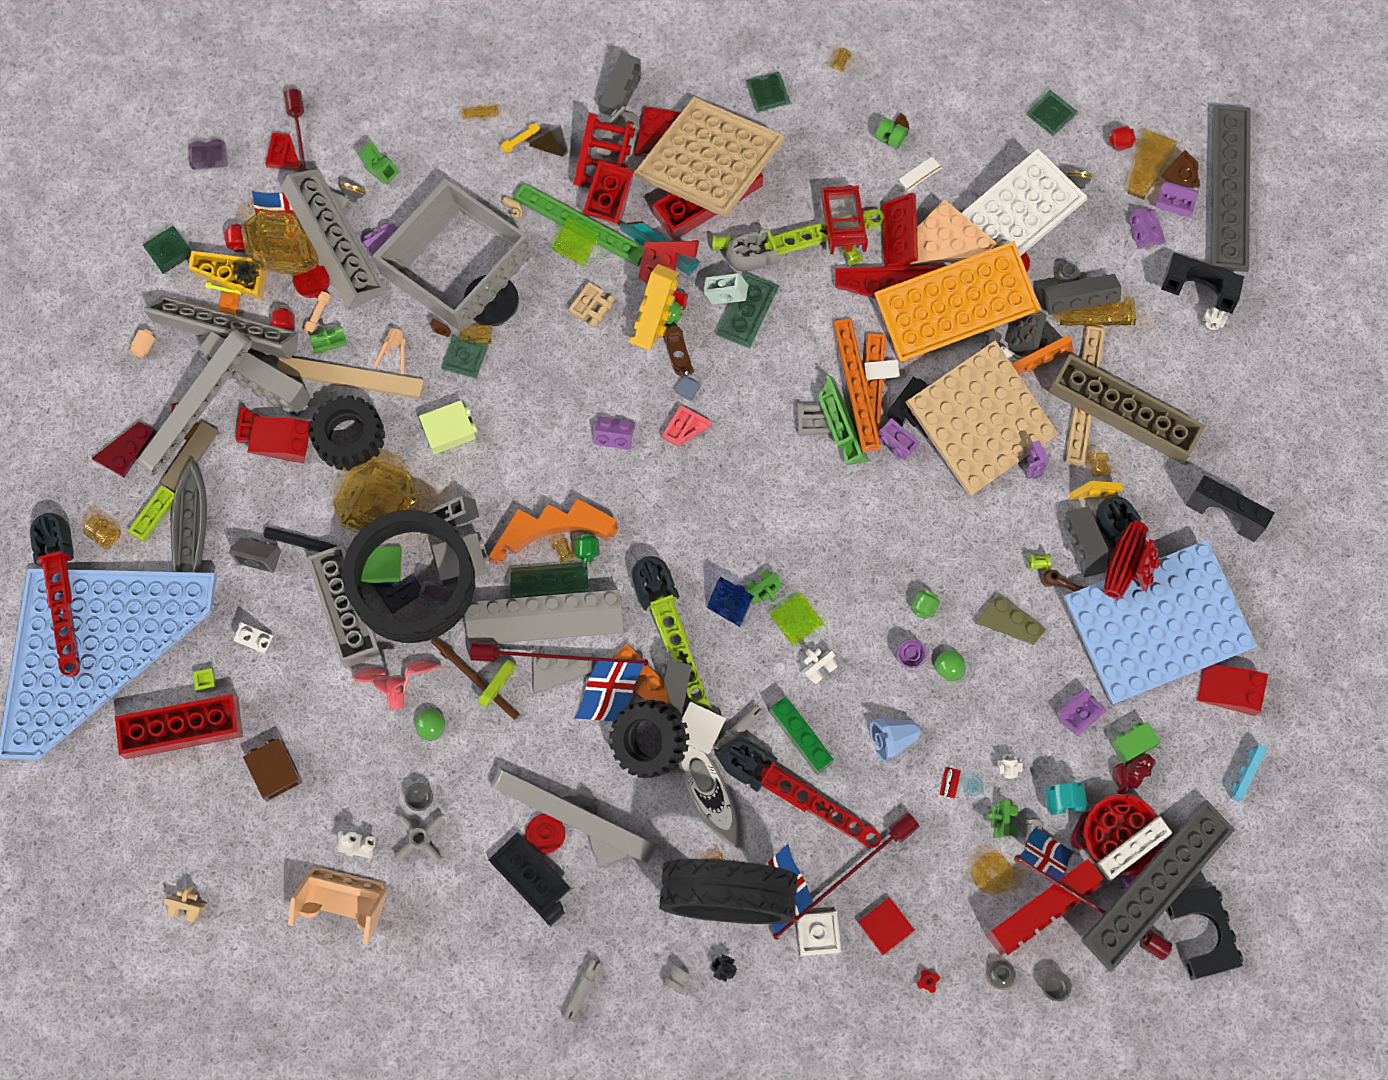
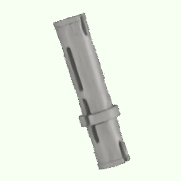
M756 705L713 745V748L718 750L717 752L720 755L723 748L730 741L738 739L763 715L761 710L757 711L759 708Z
M590 960L584 975L579 978L581 981L562 1015L566 1019L569 1017L570 1021H575L591 986L593 987L595 984L594 980L602 967L601 964Z

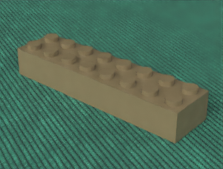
M1069 354L1048 392L1182 464L1190 457L1205 428V425L1071 354Z

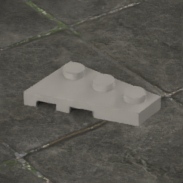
M592 653L554 654L592 657ZM534 657V694L591 674L593 671V661Z

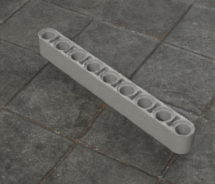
M234 330L229 334L146 447L137 462L151 475L157 474V470L166 464L252 346L250 339L238 330Z
M499 768L491 785L492 788L646 863L649 862L656 843L502 768Z

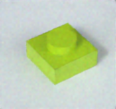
M212 668L193 672L194 686L197 693L217 688Z

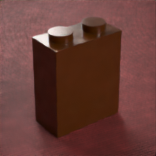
M279 738L270 739L265 742L264 746L253 748L247 752V755L243 756L252 778L266 802L303 783L283 742Z

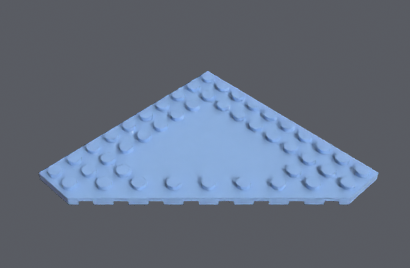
M27 569L0 735V760L39 761L212 613L217 575L215 573L68 570L72 596L71 608L78 649L77 656L80 662L79 673L75 677L69 678L63 675L59 669L58 659L60 656L56 650L51 608L48 607L43 569ZM55 574L52 581L58 582L61 579V574ZM63 591L55 594V600L63 598ZM61 610V614H58L62 618V620V614L65 613L64 610ZM62 628L60 631V636L67 635L69 632V628ZM66 645L63 648V654L71 652V645ZM69 663L65 667L67 673L73 671L74 663Z

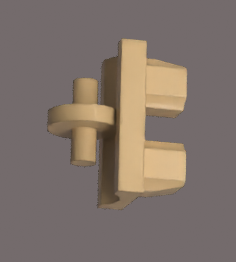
M187 886L184 891L178 890L177 895L172 894L170 898L166 897L164 904L168 905V916L178 917L180 916L181 909L187 910L185 920L190 922L198 920L201 912L205 910L207 903L196 901L198 894L193 893V887Z

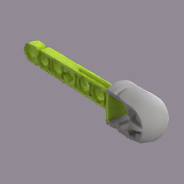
M878 209L864 211L865 228L869 230L879 227L884 217L882 211ZM856 214L845 216L842 218H852L853 216H856ZM872 215H877L880 218V220L875 222L872 221L870 217ZM853 221L833 222L834 230H837L836 226L839 224L844 225L846 229L858 228V226L854 225ZM825 222L771 235L769 229H763L759 233L752 232L738 236L729 243L726 250L728 262L732 268L742 272L763 268L766 264L769 266L777 264L778 255L828 241L827 234L821 232V230L826 232ZM808 233L812 238L805 240L802 235ZM792 238L795 243L789 245L785 242V239ZM766 243L764 246L767 252L761 254L759 245Z

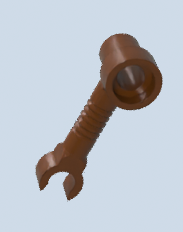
M1057 570L1046 571L1040 578L1041 583L1045 587L1058 584L1073 592L1086 588L1060 577V573Z

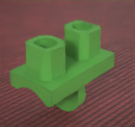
M342 326L328 331L323 329V332L310 336L315 354H321L347 345Z
M766 569L760 575L762 580L760 583L756 584L754 580H751L745 584L749 598L754 605L761 600L764 602L768 598L772 602L776 600L774 594L782 586L779 575L776 572L771 573Z
M1010 800L997 801L995 807L991 808V814L985 815V819L991 821V828H994V838L1017 835V825L1010 824V817H1017L1018 806L1011 804Z

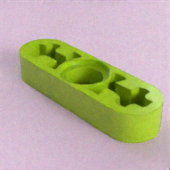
M509 659L505 662L479 698L478 704L488 708L516 669V663Z

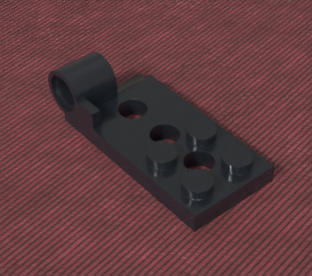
M517 832L488 861L551 927L565 914L557 902L572 888ZM515 856H521V863L517 866L512 865V859ZM528 870H534L535 876L530 880L525 879V873ZM541 884L548 885V891L544 894L538 893V888Z

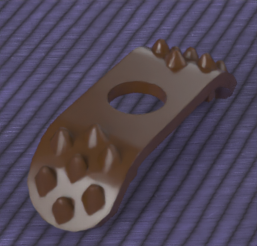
M678 326L669 327L665 332V342L674 372L679 376L691 375L695 371L688 355L683 331ZM674 352H683L684 358L676 359Z

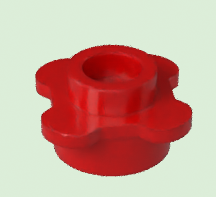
M927 969L921 970V977L917 982V987L928 990L929 993H934L936 991V984L940 980L939 974L930 973Z

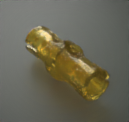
M498 104L462 108L463 119H483V117L499 116Z

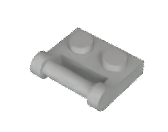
M803 402L797 404L799 435L832 434L825 414L804 415V412H822L821 404H803Z

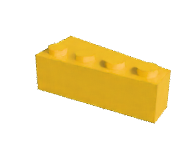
M659 264L651 272L644 294L648 297L644 298L639 311H641V314L634 325L637 331L631 336L629 343L650 351L658 339L664 337L667 330L665 323L671 315L669 308L675 300L673 292L679 284V280H677L679 272Z

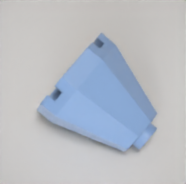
M880 718L870 724V738L872 742L876 740L879 749L875 751L883 762L891 760L915 743L921 734L920 727L912 720Z

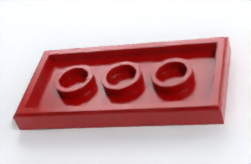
M911 192L882 203V213L884 216V267L904 266L918 261L916 194Z

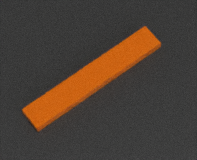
M867 333L865 363L884 361L886 334ZM866 379L876 427L879 432L883 379Z

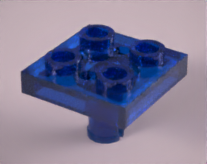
M720 577L707 608L740 627L747 615L754 595L748 593L742 585H735Z

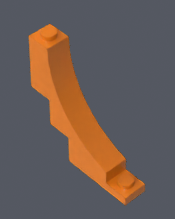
M579 499L575 501L568 514L547 504L539 519L518 509L488 557L490 562L498 565L499 561L503 562L506 558V550L517 554L525 546L542 537L563 532L593 534L609 541L610 537H615L618 532L617 519Z

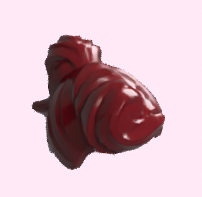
M1143 754L1139 758L1130 760L1129 764L1120 763L1116 765L1113 769V776L1118 786L1117 794L1125 795L1129 792L1130 787L1133 790L1138 788L1144 777L1151 776L1156 760L1149 754Z

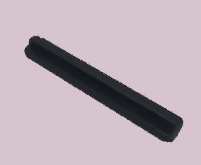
M266 527L264 530L265 538L317 552L337 547L335 544L271 527Z

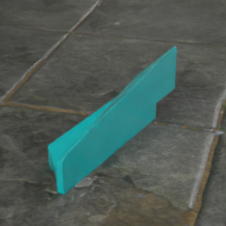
M644 223L620 224L621 231L642 246H644L645 242L668 241ZM679 253L676 267L690 276L701 262Z

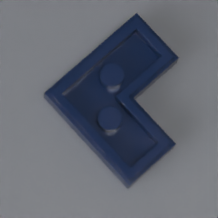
M414 576L398 587L395 582L372 583L392 614L425 593Z

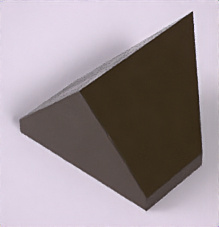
M561 126L547 132L529 144L530 147L561 157L568 153Z

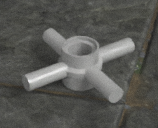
M401 814L397 819L410 833L409 843L394 857L400 862L415 848L418 850L424 849L436 864L440 862L442 857L429 844L431 840L430 834L443 824L445 820L438 816L426 828H415L408 818ZM418 834H424V840L421 843H415V837Z

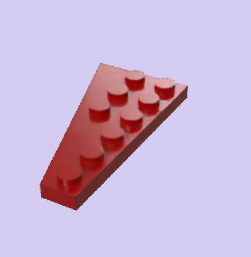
M645 107L635 156L650 153L681 112Z
M945 265L835 268V284L837 289L876 299L874 293L940 269L945 267Z

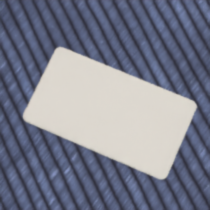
M897 360L864 363L867 380L900 376Z

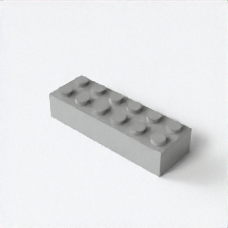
M212 331L199 347L202 359L207 364L226 340ZM248 352L228 378L229 380L231 378L237 380L236 383L244 389L249 387L256 396L260 398L262 396L266 397L271 405L283 407L282 410L290 416L292 414L299 416L311 399L303 384Z
M342 544L306 558L340 662L344 668H348L379 657L382 653L375 633L362 622L347 599L343 586V563L347 550Z

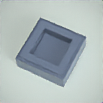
M684 376L675 389V393L691 402L701 385Z

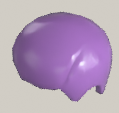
M916 639L903 641L897 649L899 662L907 668H918L927 657L926 648L922 642Z

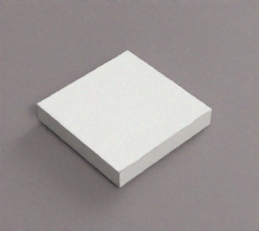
M690 702L681 720L682 723L686 722L688 728H685L686 734L689 733L690 739L686 740V744L709 755L726 718Z
M837 911L808 913L797 921L800 956L841 953Z

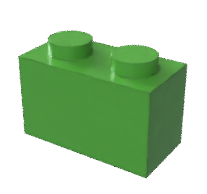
M1139 722L1130 728L1132 731L1125 734L1123 731L1113 737L1115 741H1113L1111 746L1122 763L1130 762V760L1139 757L1161 743L1149 722L1143 725Z

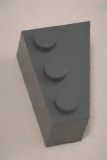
M621 51L604 93L598 100L601 113L611 116L616 109L620 110L623 106L626 108L642 78L641 59Z
M1089 506L1066 511V519L1063 520L1064 528L1069 532L1070 541L1074 547L1083 577L1105 573L1109 550Z

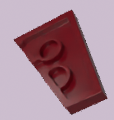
M137 422L91 459L124 478L156 431L141 422Z

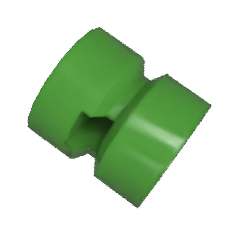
M885 117L876 131L875 139L883 143L887 141L889 146L899 149L907 135L908 128L900 124L895 125L894 121Z

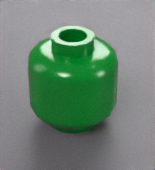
M593 534L579 535L578 539L574 541L575 557L582 559V562H592L594 557L600 555L599 540Z

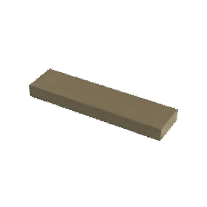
M201 422L160 484L175 492L178 481L188 463L193 460L196 465L198 464L219 431Z

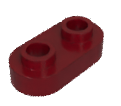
M1089 811L1080 815L1070 836V843L1077 850L1086 849L1085 841L1078 843L1077 837L1080 836L1084 840V824Z

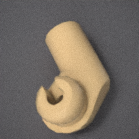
M505 196L502 204L511 209V216L513 218L519 219L523 214L521 203Z

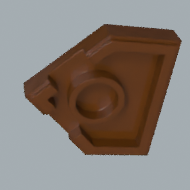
M1184 150L1167 167L1161 177L1170 183L1191 189L1199 188L1198 161Z

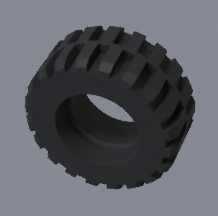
M347 395V398L337 396V400L334 401L329 399L326 401L327 404L325 406L321 405L318 408V414L314 413L312 416L314 422H311L309 426L311 431L309 433L310 439L317 454L330 467L334 465L338 470H343V467H345L347 471H353V467L356 466L358 469L363 468L362 464L366 462L369 465L373 462L372 457H378L380 454L378 448H383L385 431L378 412L373 408L372 404L365 402L360 397L355 399L354 396ZM355 420L364 425L363 434L355 443L340 446L331 442V434L340 423Z
M646 700L628 705L624 708V711L617 714L616 718L618 720L613 721L611 727L614 730L609 734V738L612 739L610 749H614L615 754L613 757L615 761L619 760L621 762L619 766L623 770L628 768L627 772L632 776L637 775L638 778H653L669 773L679 766V762L684 760L685 755L683 752L688 751L689 745L686 744V740L690 739L689 733L686 734L685 728H688L686 722L682 723L681 719L683 716L681 713L674 712L675 707L666 705L664 701ZM644 720H650L655 723L662 733L663 745L656 757L645 755L638 747L636 741L637 729Z

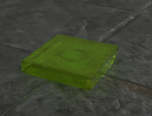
M568 217L552 250L581 266H585L600 233Z

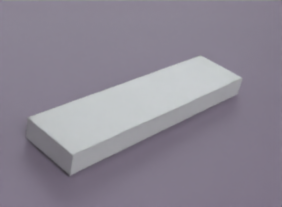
M1159 816L1096 864L1106 878L1112 880L1171 835L1172 832Z

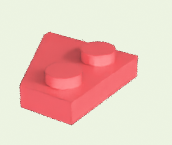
M680 406L662 434V439L679 447L710 428L712 422Z

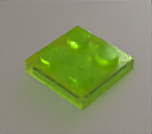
M802 593L770 614L772 620L792 646L824 625V622Z

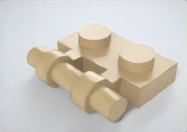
M588 282L568 309V313L583 322L587 317H590L591 321L588 325L595 328L603 320L602 317L606 311L611 309V304L615 299L610 295L606 300L603 299L604 291ZM597 304L601 307L597 312L593 311Z

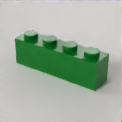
M786 696L770 707L769 713L816 775L833 764V757Z

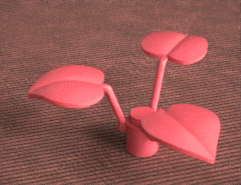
M415 660L406 665L408 670L405 677L402 675L383 676L386 674L385 669L371 667L352 675V678L359 682L372 681L377 689L388 696L389 708L400 709L405 706L404 695L407 694L406 688L409 675L411 673H424L434 668L442 667V665L432 660Z

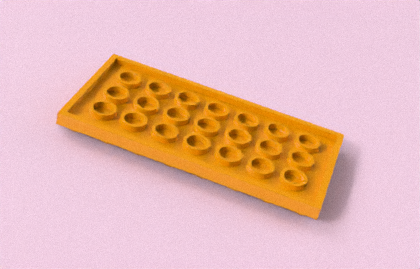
M1015 241L874 293L900 363L1041 311Z

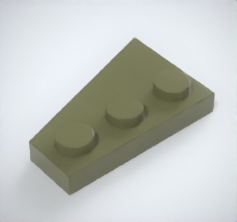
M1000 593L975 623L1034 645L1046 630Z

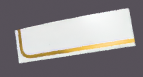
M931 157L909 171L899 181L910 191L920 182L942 169V167Z

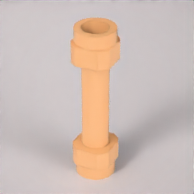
M321 292L318 295V304L310 321H306L303 331L305 333L313 335L318 328L316 325L324 306L330 302V294Z

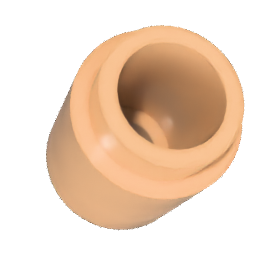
M143 329V331L139 330L130 345V352L143 358L148 354L156 340L153 337L154 334L146 329Z

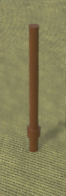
M438 638L431 640V643L441 652L440 654L445 659H449L483 692L488 685L454 654V650L451 647L444 645ZM497 694L493 701L513 720H516L520 714Z

